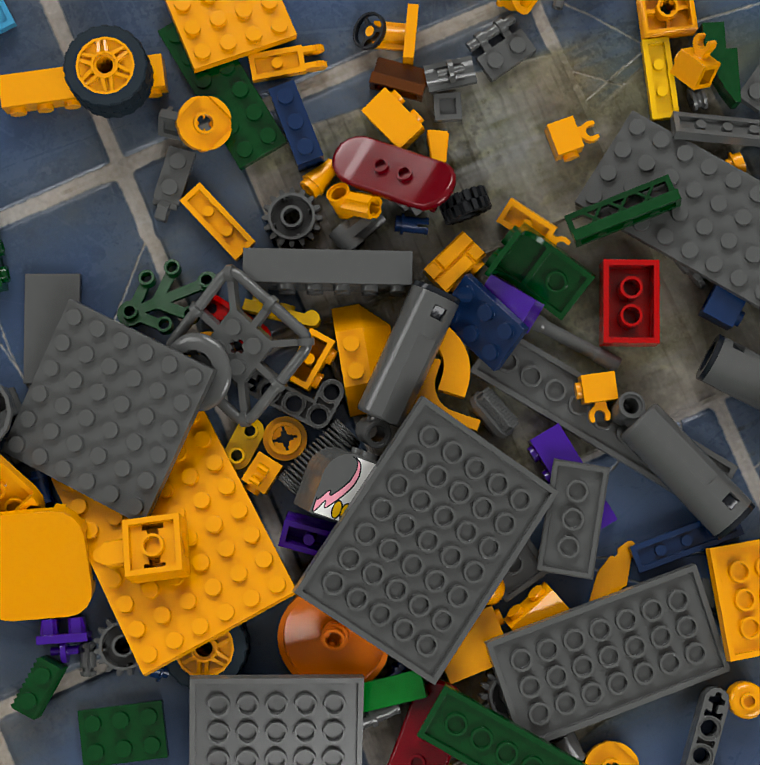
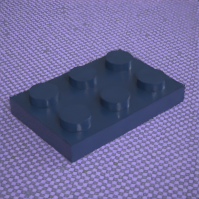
M471 273L465 274L452 293L461 302L449 327L493 371H497L529 330V327Z

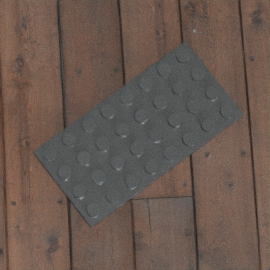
M632 110L577 197L575 205L583 209L668 174L674 189H678L682 198L681 206L620 231L760 310V180L687 140L673 139L671 131ZM663 184L655 187L650 197L654 198L667 193L666 185ZM636 196L627 199L624 207H632L644 202V199ZM609 206L601 210L598 218L602 219L617 213L618 210Z
M693 563L484 641L510 720L547 742L731 671L729 663L725 658L724 647L697 566Z

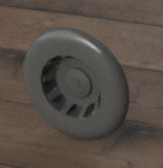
M203 333L185 334L176 339L170 347L187 356L190 355L191 358L217 370L199 410L207 411L217 406L227 395L232 377L230 360L221 344L211 336Z

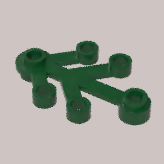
M170 259L164 264V271L166 273L153 299L144 302L149 288L156 284L157 279L151 270H143L138 276L140 284L132 300L124 302L119 307L117 312L118 320L128 327H137L143 324L158 330L162 335H169L174 330L172 320L167 316H162L158 319L147 313L159 310L183 319L189 312V306L182 307L174 304V302L199 292L203 293L209 285L203 284V281L208 278L213 280L216 274L210 271L203 272L199 275L197 281L170 291L176 277L182 272L179 262L175 259ZM171 266H177L175 271L169 272ZM145 277H152L149 282H143ZM130 310H135L133 315L126 316ZM200 317L197 318L194 324H196L199 321ZM163 323H169L168 328L161 329Z

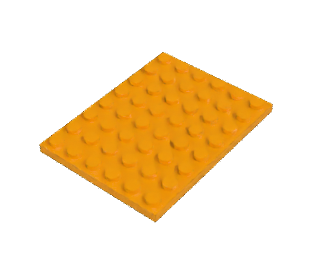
M205 411L198 412L151 516L179 512L187 520L190 577L134 584L125 578L124 568L110 569L103 565L98 555L99 548L106 541L123 539L122 520L129 518L51 478L62 504H67V508L75 511L81 518H85L88 526L86 535L90 563L144 676L150 675L295 595L292 592L295 584Z

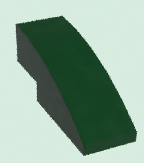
M724 22L702 23L697 30V34H706L703 41L705 46L708 41H717L716 48L711 52L710 56L721 63L712 83L730 109H736L741 103L737 48H726Z

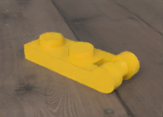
M254 296L252 300L245 298L242 310L245 313L257 315L262 309L263 304ZM279 303L307 329H317L320 326L321 319L317 311L309 310L306 313L295 311V306ZM272 312L267 317L268 319L282 322Z

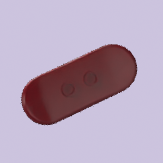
M368 136L348 138L340 143L332 157V167L341 182L364 192L422 211L430 210L435 213L437 207L450 197L456 186L455 171L448 163Z
M438 680L435 685L430 682L425 683L428 697L411 701L387 765H449L452 756L418 737L417 732L445 683L458 690L457 687Z

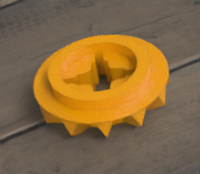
M287 416L278 417L266 426L263 444L266 451L273 458L290 461L300 456L301 452L304 451L307 445V433L304 426L295 418ZM282 427H284L288 435H297V438L289 441V450H286L283 443L273 442V440H277V438L282 436Z

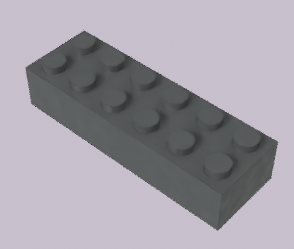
M243 248V271L267 293L268 290H279L281 295H295L296 291H307V295L319 296L323 295V291H334L336 296H350L351 292H362V296L375 297L378 296V292H389L390 297H406V293H409L412 287L413 251Z

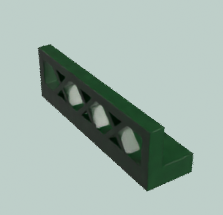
M667 174L565 215L564 218L577 248L680 207L682 198L678 189H674L671 179ZM663 184L666 185L667 193L654 198L650 197L655 187ZM636 196L644 199L642 203L629 208L624 207L627 199ZM609 206L618 210L617 213L602 219L598 218L601 210ZM580 217L592 220L591 223L575 229L572 221Z

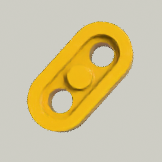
M258 419L251 424L255 428V433L252 436L246 435L245 429L247 427H241L238 424L225 448L235 470L244 469L250 464L263 440L265 428ZM236 450L242 453V458L239 461H235L232 458V454Z

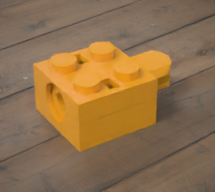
M179 512L122 520L123 539L106 541L99 548L98 555L102 564L110 569L124 568L125 578L134 584L191 576L187 520Z

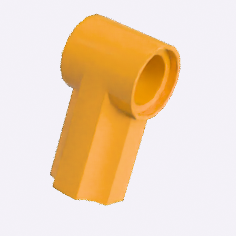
M345 183L334 184L326 193L328 201L340 219H349L356 216L371 220L372 218L377 219L382 212V199L379 196L350 190L349 186Z

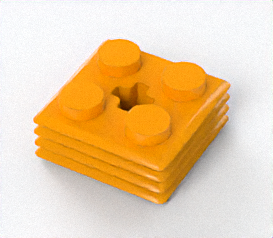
M636 0L641 40L669 36V39L693 36L698 30L694 0ZM665 5L667 10L672 11L669 14H665L661 11V8Z

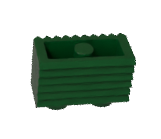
M49 655L36 658L37 662L33 663L34 667L30 668L31 672L28 673V678H25V683L22 684L23 687L19 689L20 693L16 694L17 698L11 704L14 710L33 720L42 716L68 668L67 665Z

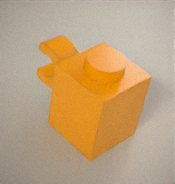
M705 33L696 34L693 38V47L682 48L676 54L674 65L670 71L672 75L692 90L710 87L721 65L719 61L710 56L711 52L716 48L717 41H708L705 46L703 42L706 37Z
M572 115L547 124L545 134L555 161L561 159L564 162L574 160L579 157V153L584 148L583 141L591 144L599 139V134L589 136L586 133V129L594 126V121H587L577 127Z
M615 371L579 376L578 382L574 383L576 399H581V405L594 404L588 412L589 422L595 423L594 414L596 411H601L604 414V420L609 421L611 414L607 407V402L618 399Z
M259 451L241 480L246 482L244 488L256 496L260 492L267 495L277 476L284 469V466Z

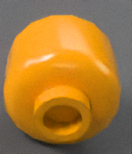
M744 680L734 682L729 686L726 692L729 695L728 709L730 712L743 719L756 718L760 714V687Z

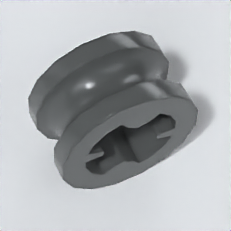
M689 88L686 90L687 102L693 113L697 112L698 108L703 110L708 108L704 88L697 90Z

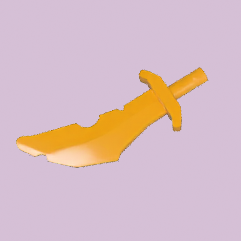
M627 541L617 549V554L610 556L599 569L589 601L617 592L627 586L632 557L628 547L635 544L633 541Z

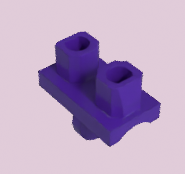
M85 616L68 618L69 633H59L58 618L41 620L40 635L36 636V645L60 643V647L50 648V655H60L62 663H69L71 654L80 653L79 645L70 646L69 643L92 640V631H87Z

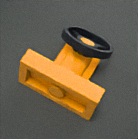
M408 3L406 23L385 22V19L376 12L363 14L357 20L353 29L355 44L363 50L403 51V63L413 66L419 4ZM377 16L380 21H374L373 24L368 17ZM364 22V39L360 44L358 32L361 24Z

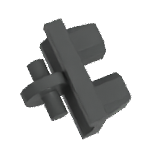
M471 55L423 66L429 94L477 84Z

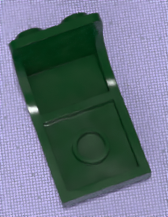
M527 223L520 227L515 225L510 229L501 241L505 245L504 248L501 249L499 247L484 264L488 267L484 273L486 276L496 275L509 281L524 293L543 303L544 308L561 321L596 276Z

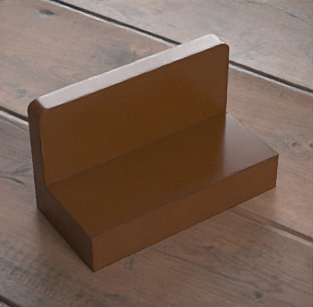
M381 57L377 59L375 69L372 71L369 80V89L381 91L386 87L390 93L396 90L402 98L421 103L427 85L423 68Z

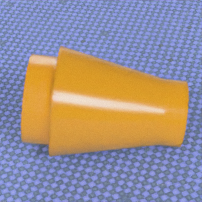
M328 158L324 163L302 176L303 180L300 182V186L309 196L313 195L314 198L318 195L322 196L336 175L332 167V159Z

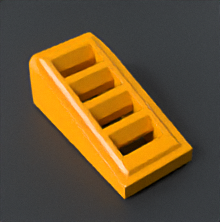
M427 130L426 139L430 158L446 162L449 140L448 131Z

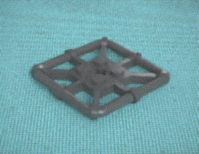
M232 264L226 265L214 277L199 299L190 304L188 307L189 312L171 334L166 345L170 347L176 339L185 335L198 317L214 330L211 337L221 344L230 360L231 378L238 385L240 412L225 398L217 407L231 420L240 424L241 427H250L262 415L277 394L286 389L288 380L308 357L312 345H315V338L311 337L307 328L278 303L279 299L275 295L270 296L244 271ZM227 281L230 311L220 322L205 308ZM238 282L263 304L262 309L253 320L241 310ZM272 312L296 333L299 338L274 340L260 326ZM234 341H243V353L235 351ZM300 346L299 350L279 375L264 362L275 347ZM258 370L270 381L271 385L251 409L248 381Z

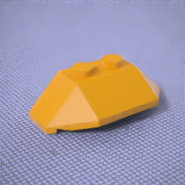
M359 304L333 308L331 311L350 417L365 415L366 413L360 411L357 406L388 340L391 327L390 324Z

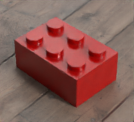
M603 259L599 264V346H657L660 344V260Z

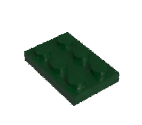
M163 699L77 711L83 765H112L169 757Z

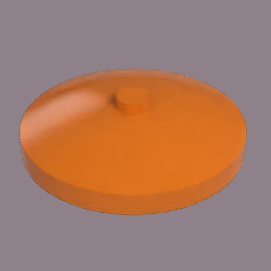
M298 595L288 604L281 617L277 636L278 648L282 660L292 674H363L365 682L373 680L387 661L388 654Z

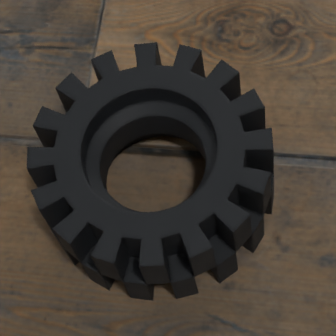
M478 185L477 187L473 186L470 189L454 193L439 208L445 224L454 225L487 212V210L491 209L492 204L485 186Z

